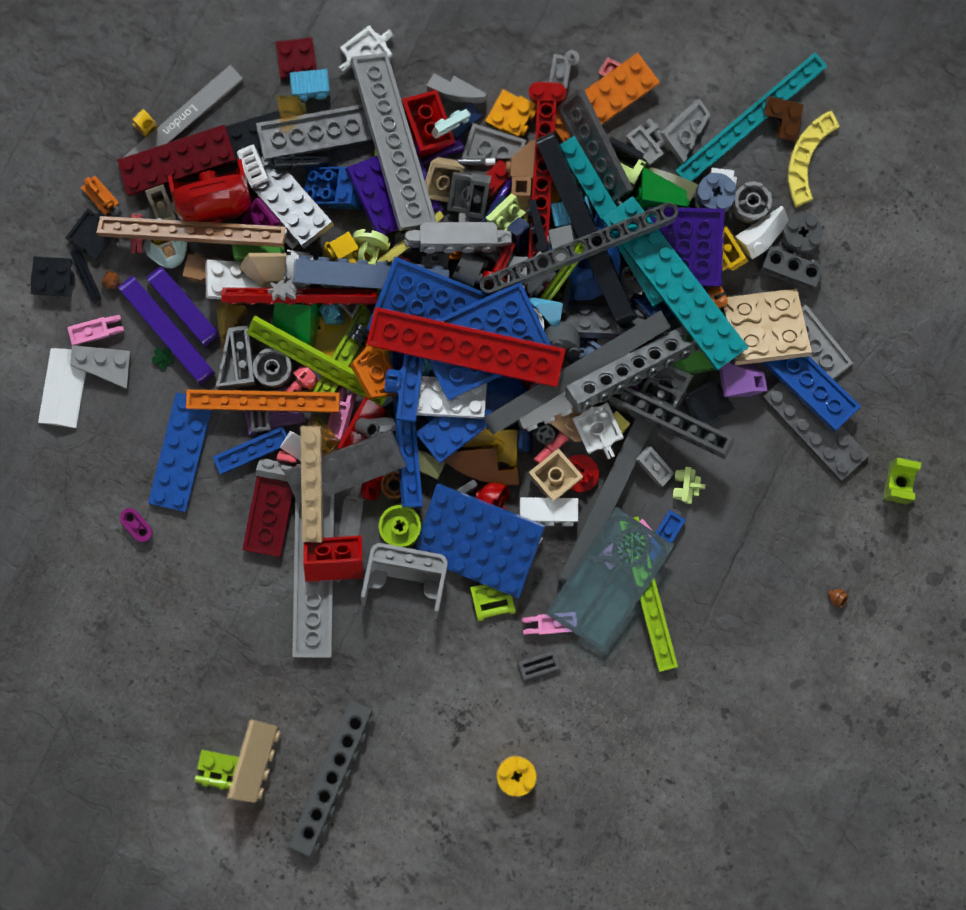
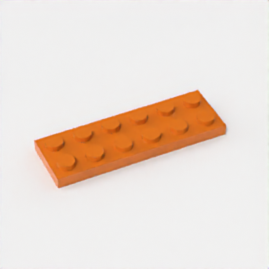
M636 53L587 88L585 92L601 125H603L659 85L660 81L640 54ZM556 110L555 132L565 142L571 138V135L559 111Z

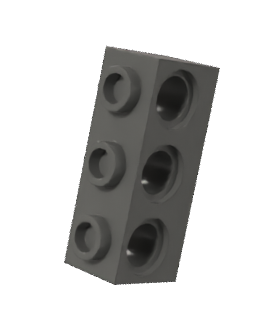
M770 246L760 271L814 291L824 266L820 265V262L816 260L803 259L802 255L798 253H787L782 247ZM770 257H777L779 264H773ZM788 264H795L797 266V270H790ZM806 270H812L815 277H808Z

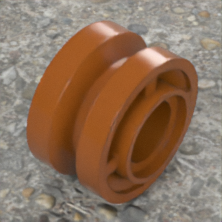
M390 472L381 480L382 492L391 500L401 499L400 487L395 491L389 488V484L392 481L400 483L399 472Z

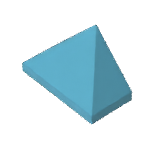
M534 297L529 298L531 304L541 313L550 326H559L563 303Z

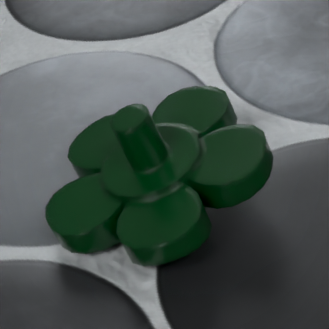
M156 348L154 354L157 356H153L151 359L153 364L159 363L160 369H165L167 364H172L174 358L169 356L171 354L169 348H165L163 353L161 348Z

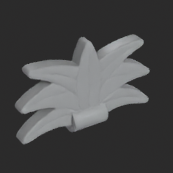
M293 279L286 283L283 280L277 284L270 282L271 289H268V294H272V300H275L277 297L281 300H286V296L294 300L296 299L297 288L293 283Z

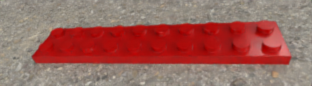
M375 307L366 343L367 346L555 388L558 386L566 351L564 348Z

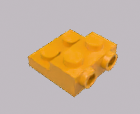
M503 89L485 123L503 133L520 138L528 130V121L533 120L536 116V104Z

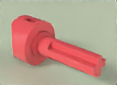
M302 365L293 372L297 381H294L285 391L301 392L303 388H307L311 392L316 387L319 379L308 367Z

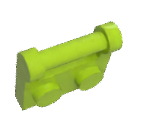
M484 584L470 587L478 622L483 621V618L509 612L510 614L516 613L512 595ZM507 599L508 605L484 611L481 610L480 605Z

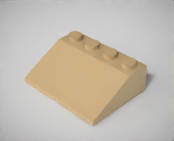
M250 719L228 798L256 803L258 799L261 800L264 788H261L263 780H267L270 770L267 769L269 761L272 762L275 750L272 749L273 744L278 742L281 732L278 731L279 726Z

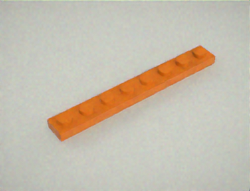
M187 389L186 409L340 413L341 394L333 392Z

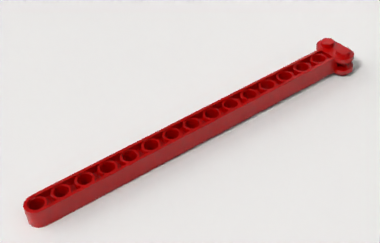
M535 82L529 87V99L537 104L536 140L546 135L540 131L542 127H549L550 132L553 131L555 133L556 105H560L565 101L566 88L561 83ZM548 108L552 112L549 115H543L541 111ZM535 142L532 200L536 199V203L539 200L546 202V206L543 208L538 207L540 218L545 221L542 227L548 247L547 236H549L552 177L548 169L541 171L538 168L545 161ZM539 182H545L547 183V187L545 189H539L537 187V184ZM532 218L530 220V226L534 225ZM531 227L528 259L537 254L536 244L534 243V239L537 236L533 237ZM546 282L542 285L544 288L539 293L540 295L546 290Z

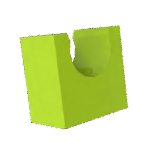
M896 458L890 462L883 500L905 505L914 501L916 493L913 492V485L916 474L920 471L921 462ZM897 478H901L904 481L903 487H899L896 484Z

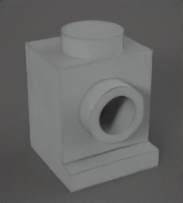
M427 253L426 256H422L421 264L425 265L427 269H432L433 265L444 266V270H448L450 253Z

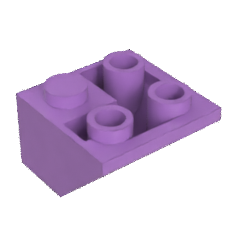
M733 359L719 369L724 397H751L767 391L764 372L753 363L735 365Z

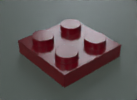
M313 37L275 42L281 80L290 79L291 72L317 70Z

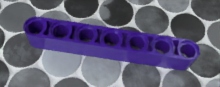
M133 275L118 287L201 386L216 374Z

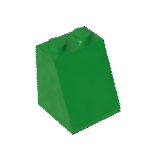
M646 168L642 169L633 189V197L644 211H647V207H658L665 203H673L677 208L689 207L687 190Z
M275 303L273 326L314 348L321 315L319 307L323 303H315L313 305H306L304 303L292 305Z

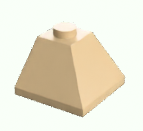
M438 157L432 160L425 179L430 199L448 202L453 172L463 173L465 167L454 159Z
M248 253L239 267L259 287L271 288L270 282L277 284L281 280L284 281L287 256L286 253Z
M559 448L529 472L533 483L553 502L583 478L581 473Z

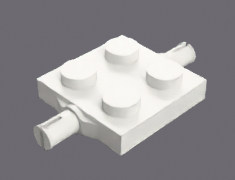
M369 25L342 45L340 50L346 56L347 62L339 66L340 71L344 74V72L352 67L350 60L353 56L388 53V57L391 58L393 55L385 43L394 36L391 30L380 36Z
M608 403L599 407L592 406V408L584 411L581 415L572 418L588 454L597 450H604L607 459L615 457L611 445L624 437Z

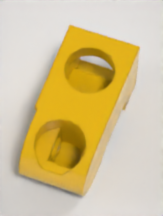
M144 109L131 119L133 127L144 138L158 128L156 122Z

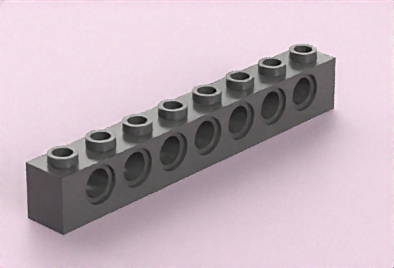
M683 326L567 385L565 397L577 413L583 410L587 411L593 405L606 401L616 393H622L627 387L637 385L644 378L652 377L658 371L669 368L675 362L681 359L684 360L692 353L701 350Z
M629 387L622 393H616L604 401L724 460L734 444L732 436Z
M350 700L288 845L289 848L311 856L312 852L316 854L320 842L317 840L320 834L324 835L328 826L325 821L328 816H332L336 806L333 805L336 797H340L344 787H341L343 779L347 780L351 769L348 767L350 762H355L359 751L356 748L358 743H363L367 733L364 732V729L373 720V709ZM354 718H358L361 721L360 728L356 730L350 725L351 720ZM346 736H350L353 739V745L350 748L343 745V739ZM339 754L344 755L346 759L345 764L342 766H338L335 763V758ZM330 773H335L338 776V781L335 784H330L327 780V776ZM322 791H327L330 794L328 802L320 800L319 796ZM315 809L322 812V818L319 821L312 818V812ZM306 828L314 830L315 834L312 839H307L304 836Z

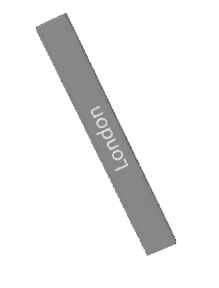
M229 65L124 157L174 141L241 83L243 78Z

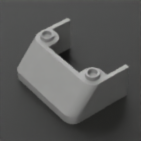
M383 543L375 544L370 551L361 594V605L365 606L368 589L382 588L386 583L387 576L425 583L424 594L428 599L436 600L434 619L437 620L447 570V559L441 554Z

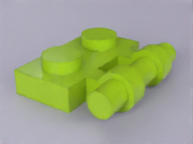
M201 750L197 769L204 770L205 772L204 776L196 775L194 783L202 784L204 787H208V785L219 787V790L224 791L225 789L230 790L232 782L228 781V776H234L239 757ZM211 772L222 774L221 780L210 778Z

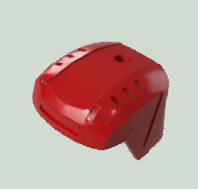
M237 159L238 168L220 176L215 171H205L199 174V181L178 183L172 175H169L168 180L172 199L179 219L181 221L215 223L237 218L247 212L251 206L242 159Z

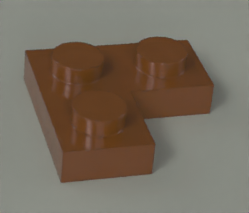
M768 96L763 115L780 119L777 138L793 142L797 141L804 104Z

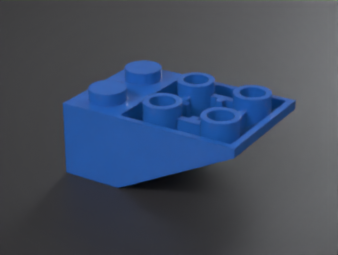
M347 167L307 168L304 190L319 207L362 210L361 202L345 169Z

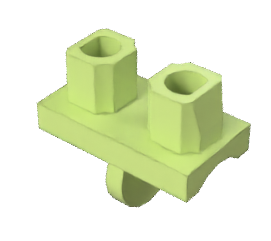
M685 467V470H676L675 480L684 482L683 488H674L673 498L681 500L686 504H692L693 495L699 496V490L705 489L706 485L700 484L701 477L695 476L696 470L691 467Z

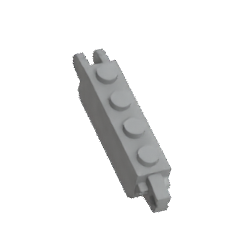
M424 222L420 226V230H410L405 233L404 243L408 247H420V252L429 254L436 251H443L444 253H453L455 251L491 253L496 251L497 247L511 245V231L497 230V225L493 222Z

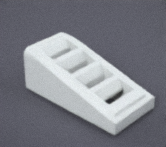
M254 145L237 151L239 159H242L244 172L251 188L269 180ZM262 173V175H259L252 179L253 176Z

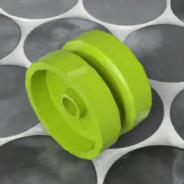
M402 505L391 506L385 510L380 517L378 525L380 535L386 544L410 548L417 542L422 528L417 513L411 508H402ZM403 525V531H399L397 526Z

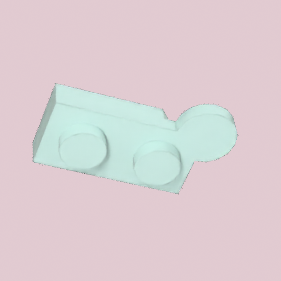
M467 109L461 112L459 110L455 111L450 115L449 119H441L434 124L435 127L431 132L436 139L458 127L460 122L463 124L467 123L470 120L471 114Z

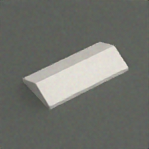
M51 348L38 423L77 428L86 372L70 366V349Z

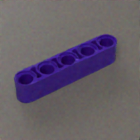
M161 266L146 277L205 347L220 336L217 330Z

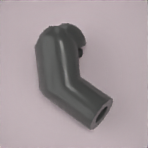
M114 206L111 209L112 216L131 218L130 213L120 206Z

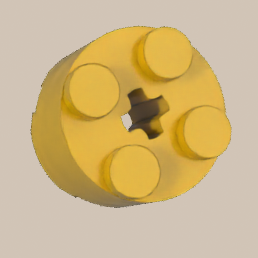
M510 756L500 763L496 778L498 785L506 794L516 797L523 796L534 787L536 771L531 762L526 758ZM514 771L521 773L519 781L511 779Z

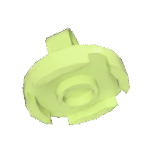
M641 159L638 160L634 169L621 163L633 189L641 170L646 165V162Z
M365 229L354 232L353 239L359 249L358 260H366L364 253L367 252L371 257L368 264H374L378 254H384L389 251V238L384 234L373 230L372 233H365Z

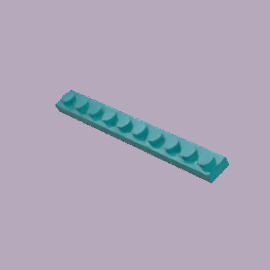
M816 53L812 54L677 168L675 173L693 182L768 118V116L763 115L768 96L783 100L791 99L827 68L826 63Z
M573 136L563 142L561 147L570 167L602 220V217L617 206L578 140ZM618 245L617 247L651 305L655 307L662 303L663 300L623 247Z

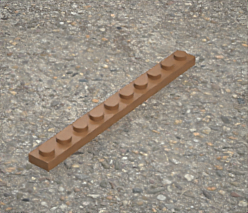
M100 216L96 233L99 237L284 247L287 229L283 226Z

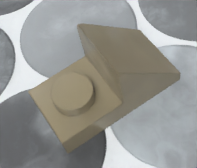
M163 184L145 190L156 219H176L168 193Z

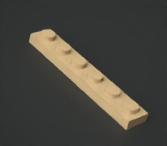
M301 426L302 542L323 541L321 426Z

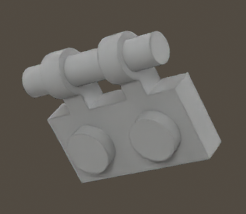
M651 118L645 122L648 129L645 130L640 125L626 135V139L633 148L645 153L642 159L648 166L664 155L660 148L665 147L668 152L670 151V148L660 135V126L654 123ZM651 134H654L659 140L657 143L650 137Z

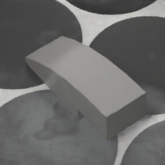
M434 73L426 85L427 92L437 90L439 97L461 103H485L487 94L455 76L449 82Z

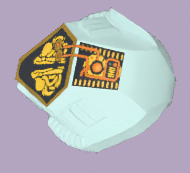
M146 239L145 251L147 256L161 267L175 268L185 260L187 242Z

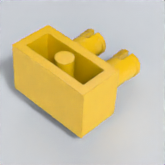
M724 227L722 272L727 268L734 271L749 260L731 231Z
M350 232L343 234L326 246V253L330 260L334 259L337 262L338 258L349 259V263H357L352 254L358 249V246Z

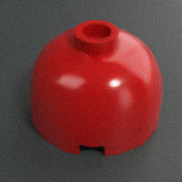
M489 483L481 491L477 492L475 498L507 510L504 504L505 500L509 501L510 489L509 486L502 483Z

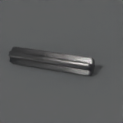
M73 249L70 251V254L91 300L97 301L101 298V295L85 259L80 251Z

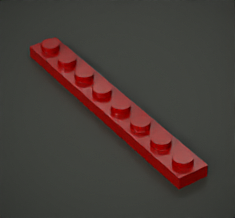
M223 287L221 293V302H226L227 304L246 302V304L266 303L269 305L275 303H285L287 305L304 303L306 305H313L315 303H323L325 305L361 303L362 305H372L377 303V289L297 288L295 300L287 296L286 300H281L279 297L272 300V294H268V289L271 288Z

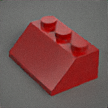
M437 90L401 100L419 158L434 154L456 142L452 130L436 139L431 133L437 121L441 119L447 120Z
M364 397L337 446L338 450L368 439V437L356 432L355 424L360 418L388 417L386 416V410L367 397Z
M362 536L323 538L322 542H304L303 567L305 582L364 578Z

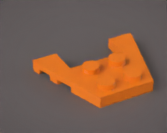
M366 346L350 366L368 399L398 396L396 393L386 392L384 388L386 372L389 369H393L384 350Z

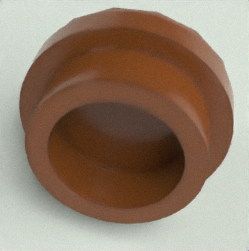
M109 270L101 280V283L104 285L103 287L106 289H115L121 285L119 276L115 271L111 272Z
M834 589L833 591H828L830 602L834 607L842 608L846 604L849 595L846 594L845 590Z

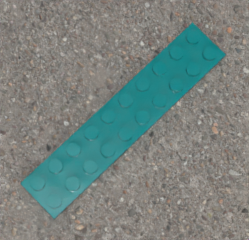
M632 196L602 217V221L608 227L645 211ZM649 217L646 219L648 224H654ZM631 224L628 226V230L635 232L638 230V226ZM658 229L620 244L716 371L749 348ZM612 232L616 239L620 237L618 232Z

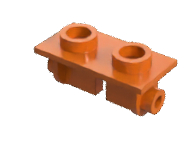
M96 176L92 178L87 177L83 181L85 184L81 189L105 215L114 206L119 204L117 199Z

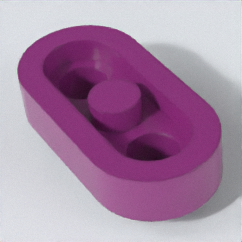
M127 508L121 512L120 521L122 525L137 541L147 542L151 539L153 535L151 526L135 509ZM130 515L134 516V520L132 522H128L127 520L128 516ZM143 529L146 530L145 536L140 535V531Z

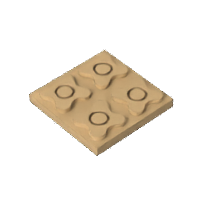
M797 289L727 297L728 303L723 306L724 315L749 347L734 359L735 365L811 356L812 350Z

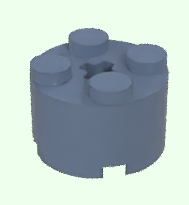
M710 173L702 179L696 191V200L699 208L725 209V212H727L736 197V184L725 174Z

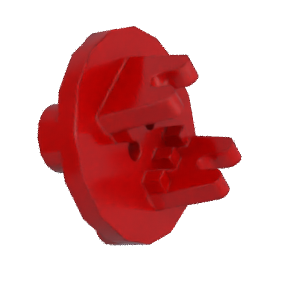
M586 455L571 456L568 460L581 473L583 478L572 486L570 490L578 493L589 491L596 485L599 479L597 464Z

